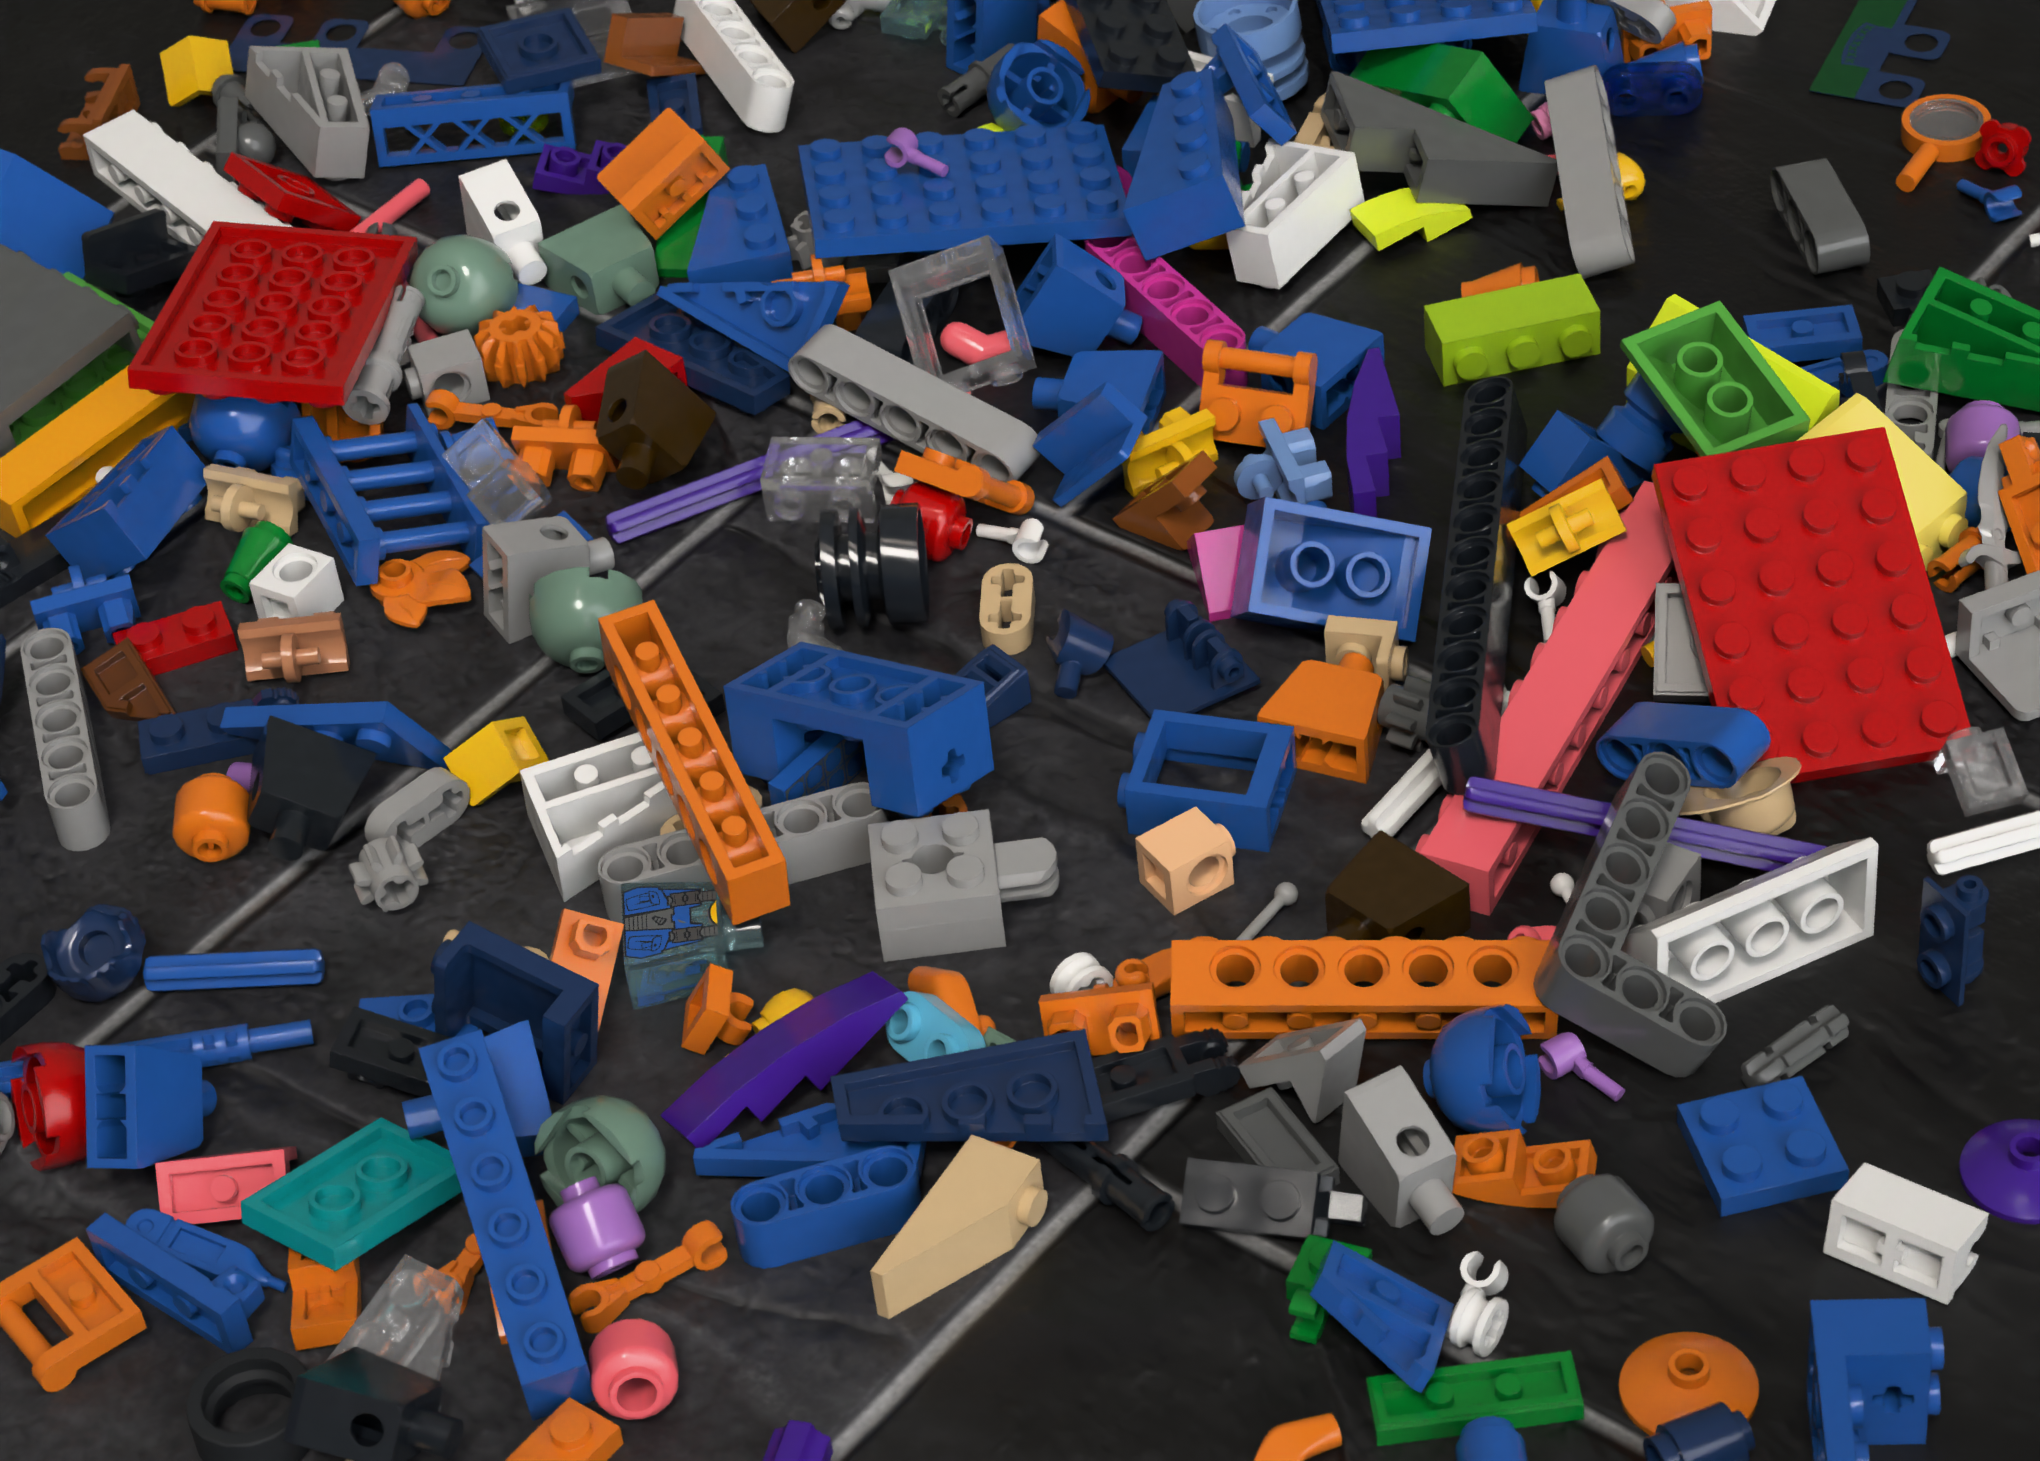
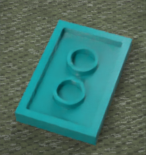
M380 1117L241 1201L242 1224L337 1271L461 1193L462 1190L448 1149L423 1137L410 1139L408 1130Z

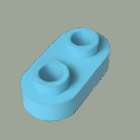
M915 991L903 992L908 997V1000L886 1022V1035L890 1045L909 1062L986 1047L981 1032L933 994Z

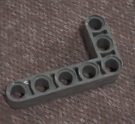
M1651 752L1642 758L1616 793L1538 967L1533 985L1539 1000L1551 1011L1665 1074L1673 1077H1687L1697 1071L1725 1037L1727 1032L1725 1015L1708 998L1621 951L1691 785L1689 771L1679 759L1665 752Z

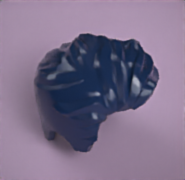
M98 904L89 907L68 929H60L59 931L50 929L42 935L41 948L49 977L63 992L74 999L86 1002H103L130 987L141 968L142 954L146 944L145 931L141 929L137 917L132 916V913L124 907L109 904Z

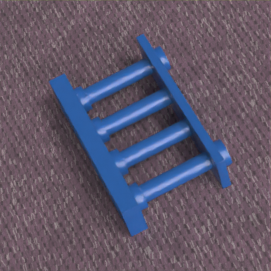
M418 403L407 404L405 432L332 441L330 436L323 435L313 416L292 418L290 465L355 586L378 584L379 561L384 560L386 554L459 544L464 554L470 557L471 563L483 554L482 527L492 524L490 517L486 512L482 513L443 448L436 425L428 422ZM407 453L412 462L350 471L347 466L339 464L342 461ZM424 483L429 492L366 501L363 496H357L355 493ZM439 513L442 514L446 521L445 524L383 532L380 527H374L372 523Z

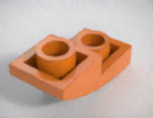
M1520 1129L1458 1135L1455 1139L1454 1149L1457 1159L1452 1193L1474 1200L1516 1207L1557 1208L1559 1195L1569 1183L1582 1175L1596 1174L1597 1155L1591 1139L1526 1146Z

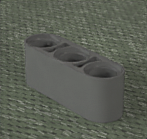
M1827 158L1773 167L1770 175V184L1775 207L1812 274L1816 275L1868 265L1870 260V243L1867 229Z

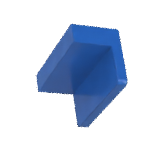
M1108 381L1041 430L1032 445L1064 474L1052 499L1059 507H1063L1123 463L1130 456L1148 418Z

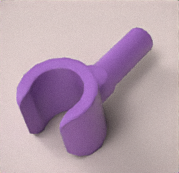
M900 127L895 129L886 138L888 143L899 147H891L884 154L885 161L890 167L899 168L906 162H909L941 177L947 175L949 166L918 150V139L911 130Z
M1571 1032L1561 1033L1540 1044V1048L1545 1054L1538 1058L1539 1065L1544 1074L1550 1079L1555 1080L1573 1071L1578 1077L1588 1081L1615 1102L1623 1096L1625 1089L1586 1059L1585 1049L1575 1034Z

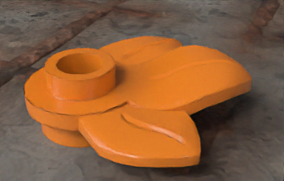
M453 550L428 552L411 561L391 559L379 566L378 584H370V591L384 607L385 616L390 621L405 627L419 628L427 615V607L468 602L472 599L469 584L462 572L470 567L471 559L469 556Z

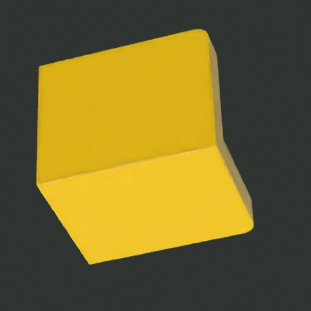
M189 35L160 53L170 106L181 107L199 95L212 96V85L217 78L225 74L234 75L228 41Z
M524 716L490 722L443 758L451 773L467 783L470 789L469 805L471 806L481 805L508 784L521 781L519 770L549 761Z

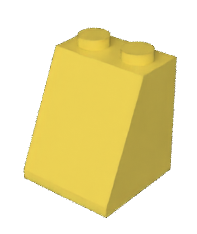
M1856 393L1796 441L1885 427L1927 571L1928 563L1958 543L1960 533L1968 528V520L1965 518L1967 492L1869 399Z

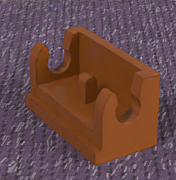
M120 64L119 68H93L86 73L85 81L91 83L100 81L105 84L101 91L97 90L86 94V104L78 118H68L60 123L58 127L59 132H71L66 142L61 143L58 148L61 160H90L83 134L131 110L138 111L141 103L130 64Z

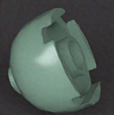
M467 234L442 237L427 246L414 263L409 281L410 286L418 289L425 298V304L420 311L419 317L439 334L448 335L468 329L474 340V335L479 332V322L492 319L493 311H510L516 303L518 283L517 280L513 279V271L509 265L512 262L508 255L493 242Z
M574 567L554 571L538 579L534 584V595L529 594V621L532 636L544 654L554 661L570 667L579 673L600 671L606 665L598 618L642 604V589L633 578L608 569V579L590 577L589 567Z
M599 1095L571 1102L541 1124L535 1140V1155L543 1151L544 1162L547 1170L539 1176L544 1189L557 1207L564 1204L560 1195L562 1190L579 1181L596 1176L600 1187L607 1184H620L624 1186L638 1213L656 1197L666 1171V1150L656 1126L648 1115L632 1102L615 1096Z

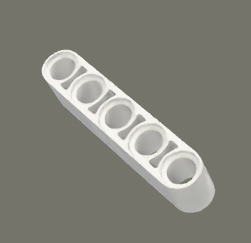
M676 0L673 14L684 17L681 33L682 40L742 122L748 127L761 132L774 133L783 130L786 125L794 79L734 0Z

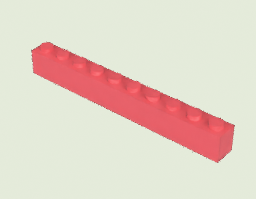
M1643 481L1633 498L1634 501L1620 509L1619 514L1627 531L1599 544L1596 561L1590 571L1583 570L1576 583L1572 601L1568 607L1561 606L1559 608L1549 639L1546 643L1540 642L1536 646L1531 659L1530 670L1524 680L1517 679L1513 684L1508 699V706L1501 716L1494 780L1562 793L1642 655L1641 647L1648 644L1654 635L1656 583H1679L1653 482ZM1448 794L1441 804L1437 824L1430 835L1423 834L1415 851L1469 883L1470 911L1490 916L1541 827L1466 812L1463 809L1464 795Z

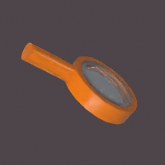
M1953 94L1923 97L1907 106L1902 114L1901 141L1904 147L1914 155L1896 178L1898 188L1904 192L1913 191L1934 161L1958 162L1975 157L1976 152L1981 149L1983 139L1980 134V127L1984 122L1991 119V115L1986 107L1971 98Z

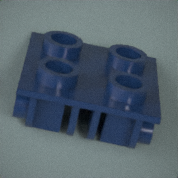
M1181 599L1172 600L1165 607L1166 631L1111 654L1103 665L1150 718L1154 709L1193 714L1261 683L1260 678L1243 661L1242 655L1225 642V638L1220 631L1216 630L1209 620L1203 619L1201 615L1198 616L1197 607L1191 601H1182Z

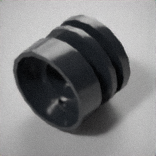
M919 502L881 505L877 531L867 532L865 520L859 507H851L849 510L848 534H842L841 522L836 509L821 510L819 534L814 551L815 573L819 598L822 599L831 630L846 628L848 602L854 603L859 627L869 626L874 600H883L885 613L891 625L928 622V561L923 517Z

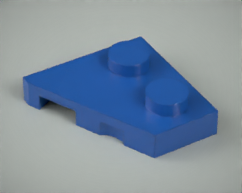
M1333 1240L1321 1261L1309 1295L1407 1385L1422 1393L1434 1373L1454 1304Z

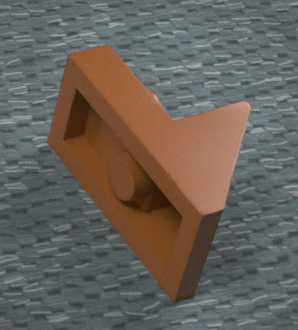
M1202 450L1144 487L1113 518V521L1119 528L1176 550H1187L1189 538L1194 533L1205 532L1214 522L1213 516L1199 499L1207 492L1201 483L1217 466L1205 451Z

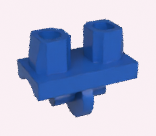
M79 564L68 566L72 582L51 587L52 595L30 601L38 630L59 628L68 632L76 655H79L85 649L81 633L103 627L107 643L115 644L112 633L131 628L136 625V618L141 617L129 574L107 580L106 574L103 573L84 579Z

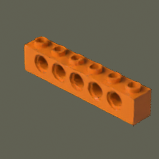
M655 600L598 618L606 668L732 925L734 926L790 906L786 860Z
M1209 936L1194 937L1190 940H1172L1170 990L1172 1034L1174 1037H1178L1195 1031L1202 1032L1204 1029L1208 1030L1212 1027L1214 1030L1218 1028L1220 1032L1222 1031L1226 1039H1273L1278 1034L1361 1018L1366 1027L1365 1039H1437L1443 1026L1467 1011L1486 1006L1509 1004L1518 1008L1532 1034L1520 1036L1521 1039H1551L1557 1035L1558 1014L1542 1004L1535 993L1533 985L1535 974L1550 940H1538L1529 936H1518L1509 940H1474L1465 936H1454L1445 940H1410L1401 936H1390L1381 940H1346L1337 936H1326L1317 940H1282L1273 936H1262L1254 940H1218ZM1234 981L1246 983L1245 985L1239 987H1231L1225 985L1229 982ZM1297 981H1303L1309 983L1310 985L1304 987H1295L1289 984ZM1366 981L1373 983L1374 985L1369 987H1359L1354 985V983ZM1429 981L1437 983L1438 985L1433 987H1424L1418 985V983ZM1492 981L1498 982L1502 985L1498 987H1488L1483 985L1482 983Z

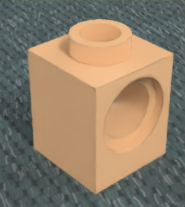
M1196 806L1135 838L1139 882L1174 916L1235 884L1232 858L1236 854L1234 841L1222 824H1214Z

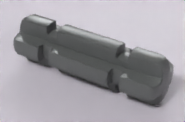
M1825 1005L1808 1017L1811 1024L1809 1021L1804 1020L1765 1047L1767 1055L1765 1052L1760 1051L1741 1066L1743 1074L1741 1081L1744 1086L1751 1088L1781 1081L1780 1076L1782 1080L1792 1077L1826 1052L1823 1046L1826 1049H1831L1848 1037L1849 1030L1847 1026L1850 1022L1846 1014L1840 1013L1834 1005Z

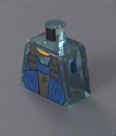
M712 882L621 884L622 924H624V968L633 1010L689 997L710 963L730 970L729 952L764 947L761 916L733 926L728 915H725L724 907Z

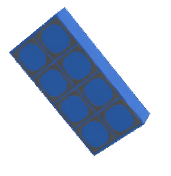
M826 731L768 782L771 805L848 784L866 767L863 741H848L840 734Z

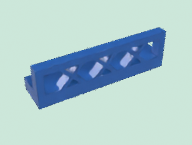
M565 81L509 95L506 94L501 84L376 95L370 108L379 167L542 153L544 144L569 147L576 150L577 141L572 113V104L575 96L573 81ZM560 113L564 136L544 138L532 129L530 125L539 114ZM529 115L524 122L517 117ZM503 118L518 130L509 141L495 142L481 132V129L489 119ZM479 120L475 126L468 121ZM453 122L467 132L468 135L459 146L446 147L434 138L432 133L440 123ZM431 124L426 131L419 126ZM405 127L417 136L419 140L410 150L389 152L385 128ZM523 134L530 138L529 140H519ZM473 139H476L478 142L481 143L469 145ZM424 143L431 147L429 149H420Z

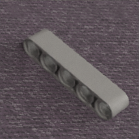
M1592 65L1545 80V91L1569 242L1577 270L1583 279L1634 264L1635 255L1609 102L1601 74L1597 66Z
M833 324L822 326L789 360V373L793 381L801 389L921 453L924 452L925 447L983 467L991 477L1004 482L1018 481L1041 455L1032 446L1038 434L1026 423Z
M44 628L27 636L22 642L20 649L44 796L61 846L71 851H86L103 843L110 834L111 826L85 683L68 632L59 628Z
M866 782L851 783L760 808L786 860L788 885L870 863L868 824L889 822L888 810L872 806L869 783ZM686 829L616 847L606 852L597 864L607 916L611 921L622 924V893L635 887L660 886V889L701 888V891L715 889ZM715 890V893H716V905H717V904H720L721 901H720V898H719V896H718V894H717V892H716V890ZM713 901L702 902L701 906L691 908V911L709 907Z

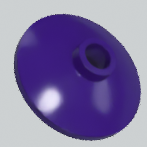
M2010 1119L1991 1124L1974 1134L1963 1148L1959 1164L1961 1183L1968 1196L1986 1212L2015 1223L2040 1224V1120Z

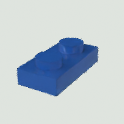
M1852 304L1743 316V331L1749 338L1790 362L1818 359L1829 360L1840 357V353L1862 351L1863 337Z

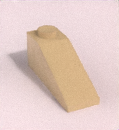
M971 1135L871 1269L878 1315L890 1319L1012 1250L1028 1227H1035L1040 1222L1047 1207L1048 1193L1043 1187L1040 1159Z

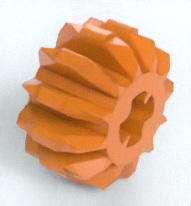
M513 305L511 310L506 312L496 310L493 311L492 319L479 322V332L474 335L475 345L482 358L487 381H500L503 388H508L515 383L521 384L524 388L528 382L538 381L543 383L546 381V374L560 371V360L564 358L563 349L565 348L563 333L559 330L558 323L554 320L550 311L539 312L535 305H530L525 309H517Z

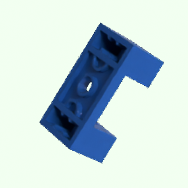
M799 642L723 686L734 759L742 774L761 778L766 784L826 731L840 734L848 741H863L872 806L898 812V815L903 818L913 819L929 815L933 812L934 807L955 794L967 791L971 788L972 783L994 770L984 682Z
M1925 1298L1810 1300L1806 1397L1813 1461H1870L1868 1445L1926 1444L1928 1415H1940L1939 1376L1937 1372H1931V1370H1943L1944 1342L1942 1328L1929 1327Z

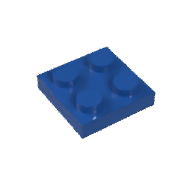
M1803 1076L1677 1105V1124L1721 1217L1838 1190L1849 1180V1168Z

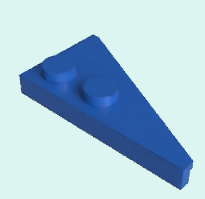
M840 281L668 284V286L660 285L656 295L789 372L788 363L790 358L822 326L833 324L850 285Z
M388 701L225 707L220 729L227 734L260 739L271 715L376 753L375 760L426 769L434 767L446 769L447 764L443 758L451 752L448 746Z
M827 1102L779 1118L780 1130L742 1142L739 1132L715 1139L707 1146L695 1148L693 1155L696 1175L771 1177L872 1148L893 1145L903 1147L912 1153L916 1159L920 1181L927 1141H842L835 1103Z

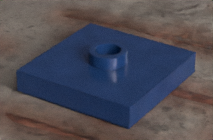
M563 8L476 29L478 45L507 95L602 73L601 58L571 8Z

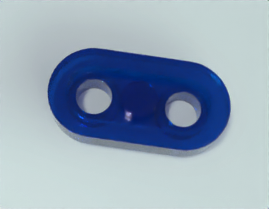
M1684 61L1623 63L1612 66L1602 75L1610 114L1617 117L1682 115L1694 110L1700 104L1703 97L1701 73L1695 66ZM1676 91L1683 92V94L1680 95H1670L1671 93ZM1622 94L1633 95L1632 97H1619Z

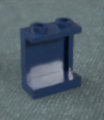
M470 921L467 922L453 940L447 939L438 947L431 962V973L434 974V999L431 1010L435 1014V1032L453 1038L465 1024H472L492 1034L518 1022L529 1020L537 1056L542 1059V1076L547 1096L564 1105L597 1064L599 984Z

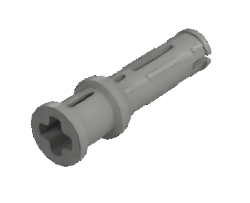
M400 285L395 288L384 326L345 406H342L345 413L359 423L375 425L385 421L390 412V402L388 400L390 394L398 389L401 384L403 373L400 361L420 311L425 304L423 294L412 286L407 285L402 301H400L403 293V286Z

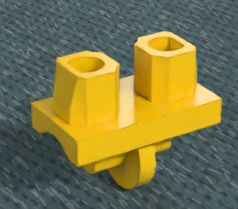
M1180 406L1164 413L1163 417L1159 420L1158 430L1146 435L1141 431L1130 456L1121 463L1125 489L1135 497L1144 487L1202 450L1205 451L1213 462L1217 461L1218 451L1213 439V428L1216 425L1215 416L1207 408L1191 415Z
M1602 478L1506 524L1531 577L1627 531Z

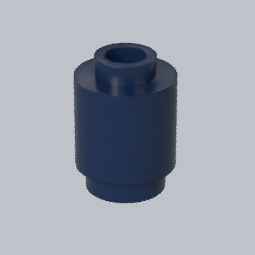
M1720 1401L1658 1425L1656 1433L1644 1438L1643 1441L1646 1461H1749V1452L1755 1448L1754 1435L1744 1414L1739 1410L1732 1412L1725 1403Z

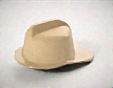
M1793 757L1770 758L1755 763L1731 788L1691 786L1679 815L1699 814L1705 822L1777 836L1792 828L1796 823L1795 803L1790 781L1799 774L1802 765L1797 758Z

